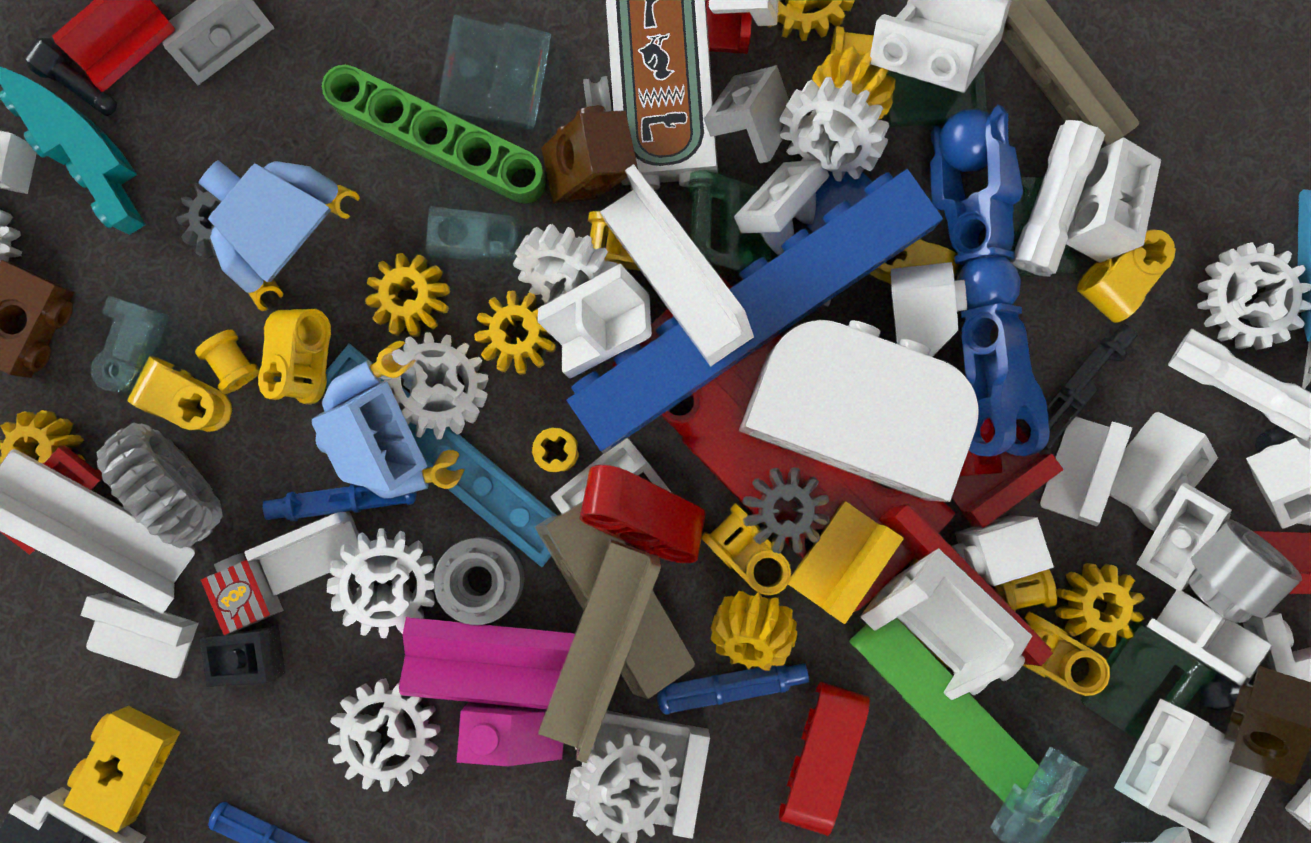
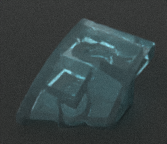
M1050 746L1027 789L1017 784L1013 785L990 828L1005 843H1044L1090 768L1072 756Z

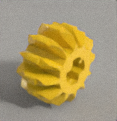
M853 45L846 49L844 53L834 50L826 57L823 64L817 67L812 77L813 81L819 88L826 77L832 78L836 88H841L846 80L852 81V93L858 95L860 92L867 90L870 94L866 103L869 106L881 105L883 107L878 120L882 119L884 115L888 114L893 104L892 94L895 90L896 79L886 75L888 73L887 69L871 65V51L862 56L859 55Z
M403 253L396 255L395 269L385 261L379 262V270L385 276L382 280L376 277H369L367 279V284L378 290V293L369 295L365 298L368 306L379 308L375 312L373 320L379 325L389 322L390 333L398 336L406 326L411 336L418 337L421 332L420 320L431 329H435L438 326L437 321L430 315L433 309L439 313L448 312L449 307L442 301L436 300V297L449 294L450 287L446 283H436L441 278L443 272L436 265L426 269L427 259L424 256L417 255L410 264L408 258ZM412 288L418 293L415 301L407 299L404 302L398 298V293L401 289L408 291Z
M508 291L506 296L508 306L503 307L493 297L489 300V304L496 312L495 315L491 317L485 313L478 314L477 320L483 325L488 326L489 330L479 331L474 334V337L479 343L492 342L481 353L486 361L492 360L500 354L497 361V369L501 372H506L510 367L512 358H514L516 371L522 375L526 374L527 371L525 358L530 357L532 362L538 368H541L545 362L536 351L540 347L547 352H555L556 345L552 341L543 338V335L551 334L538 323V308L534 310L537 300L536 296L528 293L521 306H519L516 292ZM516 321H523L522 327L528 332V336L523 342L517 338V344H510L511 338L505 333L506 328L509 324L516 327Z
M41 410L35 415L33 412L24 411L17 414L16 423L6 422L0 425L6 437L5 440H0L2 455L0 457V464L13 449L33 459H36L39 455L40 457L37 461L43 464L58 447L64 444L72 451V448L79 446L84 439L79 435H69L74 423L68 419L60 418L57 420L54 412ZM76 454L85 461V459L80 454Z
M1091 563L1083 565L1082 576L1075 572L1066 574L1067 581L1073 589L1070 591L1059 588L1056 591V595L1059 598L1068 600V606H1061L1055 611L1057 617L1070 619L1065 626V632L1074 637L1080 635L1081 643L1090 647H1094L1098 641L1105 647H1116L1117 635L1125 639L1134 637L1132 629L1128 625L1129 621L1141 622L1144 618L1139 612L1133 611V605L1141 603L1145 598L1141 593L1129 592L1135 582L1131 575L1123 574L1118 576V569L1114 565L1105 564L1099 570L1096 564ZM1096 598L1107 603L1104 613L1093 608Z
M738 591L735 597H724L722 604L718 606L711 625L712 634L710 640L716 644V652L718 654L730 657L731 664H744L748 670L752 666H758L764 671H769L772 665L784 666L792 647L795 646L797 622L792 618L793 610L787 606H779L778 598L767 599L762 597L759 591L755 596H750L744 591Z

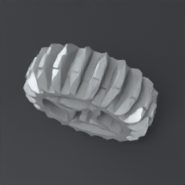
M131 423L125 429L121 428L105 441V445L97 451L98 469L103 473V481L112 489L111 495L119 499L123 504V509L129 511L135 517L136 523L144 525L151 535H158L162 542L172 544L178 548L190 547L195 542L202 541L220 523V519L223 517L220 500L214 495L213 489L183 451L179 450L171 439L164 438L160 431L154 430L142 423Z

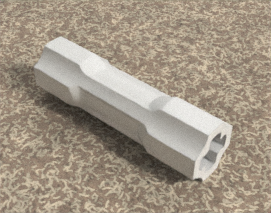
M1065 120L1064 125H1060L1048 158V168L1032 213L1020 235L1015 249V259L1011 260V263L1017 268L1041 276L1050 277L1051 274H1056L1068 240L1067 232L1087 176L1094 168L1105 134L1098 127L1075 120Z
M1192 328L1190 329L1169 361L1168 366L1201 384L1212 385L1263 412L1270 422L1308 441L1311 437V392L1296 384L1281 382L1236 358L1226 346Z

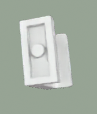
M908 0L907 5L897 17L883 14L876 21L870 53L872 58L871 65L964 93L1001 41L1012 0Z
M939 548L895 576L873 598L860 616L874 631L898 618L953 670L954 676L944 690V694L951 700L968 692L976 695L990 682L998 678L1006 681L1013 677L1025 662V658L1021 654L1032 638V635Z
M1160 699L1114 788L1146 808L1174 820L1214 843H1238L1272 777L1229 762L1234 742L1225 740V734L1210 726V723Z
M606 711L592 751L596 753L601 749L598 743L600 735H604L611 742H614L616 731L619 728L627 731L631 738L635 731L639 729L648 734L650 740L655 737L666 745L664 752L671 754L678 762L669 771H673L680 776L682 781L677 786L671 787L670 792L678 797V804H666L664 811L670 817L668 823L662 822L657 818L652 824L672 827L673 835L693 839L710 741L709 730ZM637 754V759L642 762V766L652 769V765L647 757ZM589 761L587 763L582 762V767H586ZM571 769L566 800L575 801L573 816L579 817L575 812V808L582 801H577L570 794V789L582 784V780ZM604 803L599 804L604 813L616 816L611 806L608 807Z

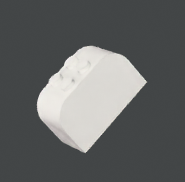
M828 320L806 322L793 328L782 337L768 354L762 365L739 432L926 501L950 502L977 427L979 412L974 389L968 379L957 368L942 360L928 356L931 349L921 343L900 339L899 343L895 344L879 338L881 331L878 328L860 321L851 320L849 326Z

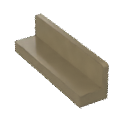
M1046 0L1011 1L1002 40L1064 121H1082L1088 125L1098 127L1105 134L1100 149L1121 139L1139 125L1138 119Z
M582 501L563 514L551 516L534 527L584 611L610 540L612 539L623 544L625 542L583 523L579 519ZM653 590L621 672L632 694L646 699L651 698L691 670L695 665Z
M612 539L605 553L538 733L576 747V760L583 763L588 761L661 569L658 556Z

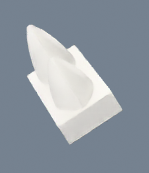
M821 161L783 162L734 216L740 232L760 233L767 245L776 254L781 255L784 253L781 245L794 235L793 217L804 224H813L816 210L815 192L829 177L827 169L822 168Z

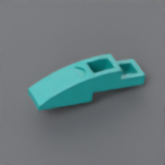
M0 67V85L3 88L0 91V98L13 115L18 118L21 117L28 128V131L24 132V137L31 148L42 158L48 156L63 165L66 164L69 173L75 181L83 188L87 187L95 199L91 203L92 210L107 228L114 227L130 235L145 226V222L122 187L123 183L135 177L137 173L111 139L87 116L48 89L23 75Z

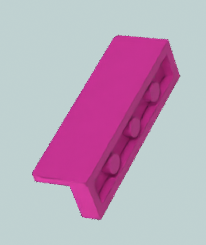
M406 617L403 630L405 659L399 683V693L403 696L547 709L575 634L492 625H470L461 622Z

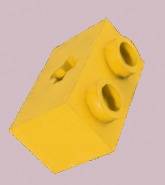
M130 706L110 714L107 713L100 719L92 732L91 741L95 743L87 759L84 758L77 764L68 779L67 785L71 787V790L63 806L116 833L136 821L180 731ZM115 757L120 759L119 763L114 760ZM119 769L120 771H122V772H124V773L119 774V773H117V770Z

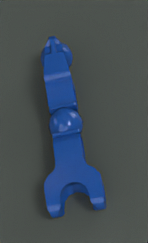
M997 105L991 114L980 109L961 110L949 117L943 128L933 125L931 139L935 156L931 160L930 166L932 204L937 210L945 212L950 240L953 248L958 252V255L954 257L955 263L964 265L957 275V280H965L968 309L961 311V318L966 319L962 327L965 376L974 389L979 409L978 423L969 451L979 456H996L1005 451L1016 456H1031L1045 448L1049 441L1050 431L1046 399L1040 385L1034 378L1024 323L1018 318V314H1022V307L1013 305L1020 294L1021 285L1018 271L1009 261L1015 259V252L1010 251L1014 243L1013 205L1020 201L1023 194L1016 149L1009 144L1008 113L1003 106ZM988 166L987 188L980 192H974L968 199H965L960 171H980ZM986 227V238L979 246V234ZM997 324L999 329L998 337L992 345L990 331ZM990 418L994 424L995 435L990 442L986 443L981 437L980 430L984 421ZM1017 419H1024L1031 428V435L1024 444L1016 436Z

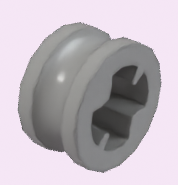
M602 76L597 83H592L589 78L583 79L587 107L600 105L604 106L606 111H612L607 76Z

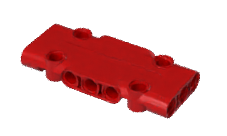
M712 267L719 275V277L722 279V281L725 283V285L728 287V289L732 288L733 286L714 267ZM669 309L651 324L652 334L650 338L639 343L642 348L657 339L659 336L655 330L674 317ZM778 335L691 394L693 407L689 413L677 416L666 411L661 415L682 436V442L742 503L745 496H752L757 499H761L763 496L753 487L752 481L759 478L772 488L773 485L769 477L770 469L778 468L782 473L784 485H786L788 473L791 468L795 467L801 470L798 487H801L810 477H815L819 481L817 487L809 495L811 498L817 495H827L829 502L825 505L814 507V513L825 514L830 519L843 500L880 525L883 524L879 519L891 507L910 504L937 533L955 515V512L944 501H926L891 487L884 488L872 480L739 432L762 365L771 350L782 339L781 335ZM778 499L775 502L773 509L779 510V512L773 513L777 522L782 519L795 520L798 512L792 510L798 507L795 500L782 501ZM744 505L752 514H758V507ZM813 521L810 525L812 529H821L822 531L826 526ZM801 533L799 536L803 545L802 552L796 554L801 560H803V558L807 554L804 545L806 537L803 535V533ZM786 537L785 543L790 547L788 537ZM902 543L854 612L865 606L915 557Z

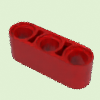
M595 465L590 467L579 519L595 529L656 555L661 559L676 563H694L698 560L706 512L701 507L625 469L611 465Z
M821 681L815 691L820 693L815 710L810 708L801 739L805 740L801 757L795 756L786 785L791 787L786 804L781 803L779 820L829 836L840 809L866 724L870 699L869 696Z

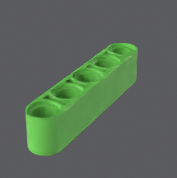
M346 64L338 65L330 69L324 76L322 82L323 95L334 110L344 119L515 202L523 204L532 203L544 193L546 187L545 173L540 161L531 152L356 67ZM350 86L360 87L355 99L350 102L340 101L341 94L346 88ZM397 106L403 108V114L398 121L394 123L383 122V116L388 109ZM436 127L447 129L445 139L439 144L430 145L425 143L426 135L430 130ZM477 148L489 149L492 153L487 163L481 166H473L468 163L469 155ZM527 168L536 173L533 182L526 187L519 188L511 184L513 174L520 169Z
M897 618L875 631L866 624L849 640L852 646L902 695V698L971 767L970 769L1019 819L1055 785L1041 767L969 692L953 700L944 694V690L953 676Z

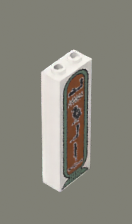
M606 0L613 111L626 110L638 171L653 190L660 188V182L679 181V185L682 187H699L708 184V178H719L716 136L710 137L704 122V117L713 106L706 0ZM628 177L621 181L623 185H631Z

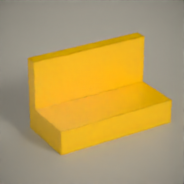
M843 500L819 535L820 540L812 545L787 581V584L840 622L846 624L904 538L889 527L876 523Z

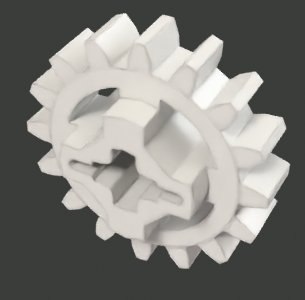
M826 77L820 88L814 81L810 80L802 91L795 90L779 120L784 124L780 136L782 139L792 140L786 151L789 155L800 154L803 157L801 161L820 160L822 168L831 171L836 181H841L846 171L854 179H858L864 169L871 171L878 158L881 157L888 143V139L884 136L889 128V122L878 120L883 110L881 105L869 106L866 103L870 94L869 91L864 90L856 95L851 92L852 81L846 80L841 88H836L832 78ZM812 111L810 116H806L808 112Z
M549 224L545 231L535 227L530 235L525 236L515 253L517 258L513 266L522 270L518 276L519 281L530 283L532 287L529 293L534 295L541 294L543 296L541 299L545 305L615 267L617 263L605 261L604 258L608 251L605 248L594 249L590 236L587 235L583 238L578 236L576 238L573 229L567 227L564 234L559 233L553 224Z
M1253 242L1237 247V251L1230 249L1219 255L1220 262H1215L1205 268V271L1212 277V280L1198 284L1199 290L1208 293V299L1198 303L1197 306L1198 309H1210L1212 316L1204 322V325L1210 327L1218 324L1221 327L1218 340L1222 342L1235 337V348L1244 349L1251 347L1253 344L1255 349L1259 350L1272 347V342L1277 344L1291 339L1288 330L1292 331L1303 328L1305 323L1297 314L1311 310V304L1302 300V293L1310 291L1311 284L1300 283L1298 277L1306 270L1303 265L1294 268L1288 265L1292 255L1291 252L1286 251L1273 256V244L1267 243L1256 249ZM1266 287L1263 292L1258 294L1259 297L1254 300V303L1245 305L1247 301L1252 299V295L1258 289ZM1238 318L1248 319L1253 327L1242 323Z
M426 332L423 343L419 345L411 336L407 337L403 348L404 352L397 349L393 351L392 356L395 362L400 365H406L414 359L416 360L415 364L399 377L381 376L380 378L384 380L382 382H388L407 424L411 422L417 425L416 437L421 438L426 428L433 429L437 439L443 438L446 427H450L457 435L460 434L465 425L464 420L470 423L476 421L480 412L477 407L484 406L488 395L483 391L488 382V375L477 373L482 363L481 358L468 359L466 354L469 345L466 343L460 345L457 349L451 347V335L446 334L441 343H434L432 334ZM458 373H459V375L461 376V378H462V380H463V382H464V385L461 384V383L458 381V379H457V374H458ZM401 377L404 379L403 385L411 392L409 398H407L402 389Z
M384 528L378 530L377 540L370 541L363 532L358 534V547L355 549L344 543L341 546L340 552L344 561L332 560L329 573L335 577L328 579L327 593L336 594L331 601L332 611L345 609L343 625L347 627L356 620L361 622L360 635L363 636L367 635L371 627H379L381 638H387L389 627L394 625L403 634L406 617L424 619V611L421 605L433 607L435 603L434 593L430 591L434 589V573H429L434 568L432 556L420 558L423 552L422 543L418 540L409 547L406 546L405 532L399 531L394 540L387 539ZM412 570L417 580L413 593L409 591V587L405 583L409 579V573ZM351 573L355 575V581L360 584L354 596L350 591L348 582ZM375 580H376L377 582L381 583V584H379L377 587L374 586V581H375ZM392 580V585L388 586L385 582Z
M386 678L376 682L374 692L365 683L356 689L358 700L352 696H347L340 702L347 714L337 713L331 718L330 722L339 727L340 731L328 738V744L340 745L342 750L333 758L335 764L345 761L349 763L350 767L345 775V778L348 780L357 773L363 775V789L367 790L375 780H380L383 792L389 791L393 787L396 777L405 787L413 780L411 769L422 774L429 766L423 756H433L438 750V746L435 743L428 741L429 738L441 731L440 725L428 724L427 720L436 709L434 706L422 709L418 704L422 697L401 695L399 693V683L393 690H389ZM384 702L379 714L375 716L360 714L366 706ZM404 711L413 720L416 730L409 728L403 716ZM388 720L387 727L389 728L387 735L393 739L380 751L382 745L380 743L381 734L376 732V730ZM355 741H357V742L359 743V745H360V747H361V749H362V751H363V753H364L365 756H363V755L360 753V751L358 750V748H357V746H356ZM394 754L403 757L406 754L410 755L407 760L400 764L385 766L389 757Z
M617 729L614 742H611L604 735H600L598 743L601 749L596 753L591 750L586 767H574L573 773L582 780V784L570 789V794L577 801H582L575 808L576 814L583 821L588 820L586 826L596 836L603 832V836L611 843H616L621 833L629 843H636L637 831L641 829L652 837L655 835L652 823L657 818L666 823L670 820V817L664 811L666 804H678V797L672 794L670 790L671 787L680 784L682 778L673 771H669L678 763L676 758L668 752H664L666 749L664 743L655 737L650 740V736L639 729L635 731L632 738L624 729ZM637 754L647 757L652 765V769L642 766V762L637 759ZM604 803L608 807L611 806L616 816L604 813L599 804Z

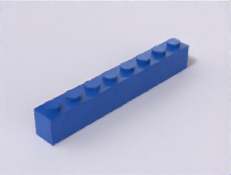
M906 169L894 178L890 172L881 175L864 189L868 196L853 206L850 205L848 200L840 203L823 216L822 219L826 224L812 234H809L806 229L797 232L781 245L784 253L769 263L762 257L742 270L739 274L742 281L729 290L744 308L754 338L711 367L675 317H672L655 330L659 336L657 339L643 348L640 344H637L619 353L613 359L617 366L601 377L597 371H594L576 382L571 387L575 394L566 401L600 451L605 454L933 231L943 218L910 171Z

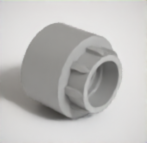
M1227 519L1216 534L1191 557V561L1196 569L1189 579L1190 587L1210 608L1235 623L1247 622L1253 615L1265 618L1302 581L1299 571L1276 548L1249 528L1230 519Z
M475 537L461 541L450 547L442 555L434 573L436 598L443 610L459 622L470 625H483L494 622L511 610L519 600L525 579L523 565L516 552L499 539ZM474 566L486 568L492 576V586L487 593L476 592L469 584L468 576Z

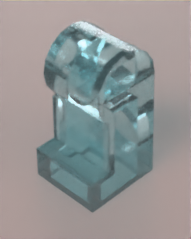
M429 206L426 245L428 258L515 261L517 258L515 253L519 244L520 220L502 214Z
M108 295L102 314L114 318L107 337L105 348L95 356L90 372L93 381L101 389L130 393L148 357H155L170 315Z

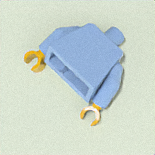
M217 160L199 180V184L221 201L208 218L214 225L210 239L221 269L245 292H248L257 308L261 311L268 310L267 306L260 299L264 292L275 291L280 298L283 297V292L274 281V278L328 213L332 212L341 218L347 219L350 215L341 211V200L345 196H350L357 201L360 199L355 191L337 185L310 166L279 161L271 162L264 168L254 163L244 176L240 178Z
M404 341L394 342L378 354L375 363L372 364L371 361L367 360L332 380L322 401L324 412L312 419V426L316 432V445L320 451L328 455L338 477L343 482L364 486L382 498H394L428 489V483L431 482L440 488L450 489L459 482L465 469L456 471L447 469V467L456 463L460 455L455 450L443 451L438 456L433 467L426 468L427 464L388 382H381V376L399 377L415 364V359L406 365H400L393 359V351L406 344Z

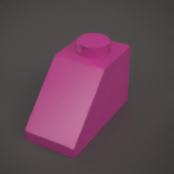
M468 702L460 714L457 763L514 766L562 760L564 743L538 734L546 709Z

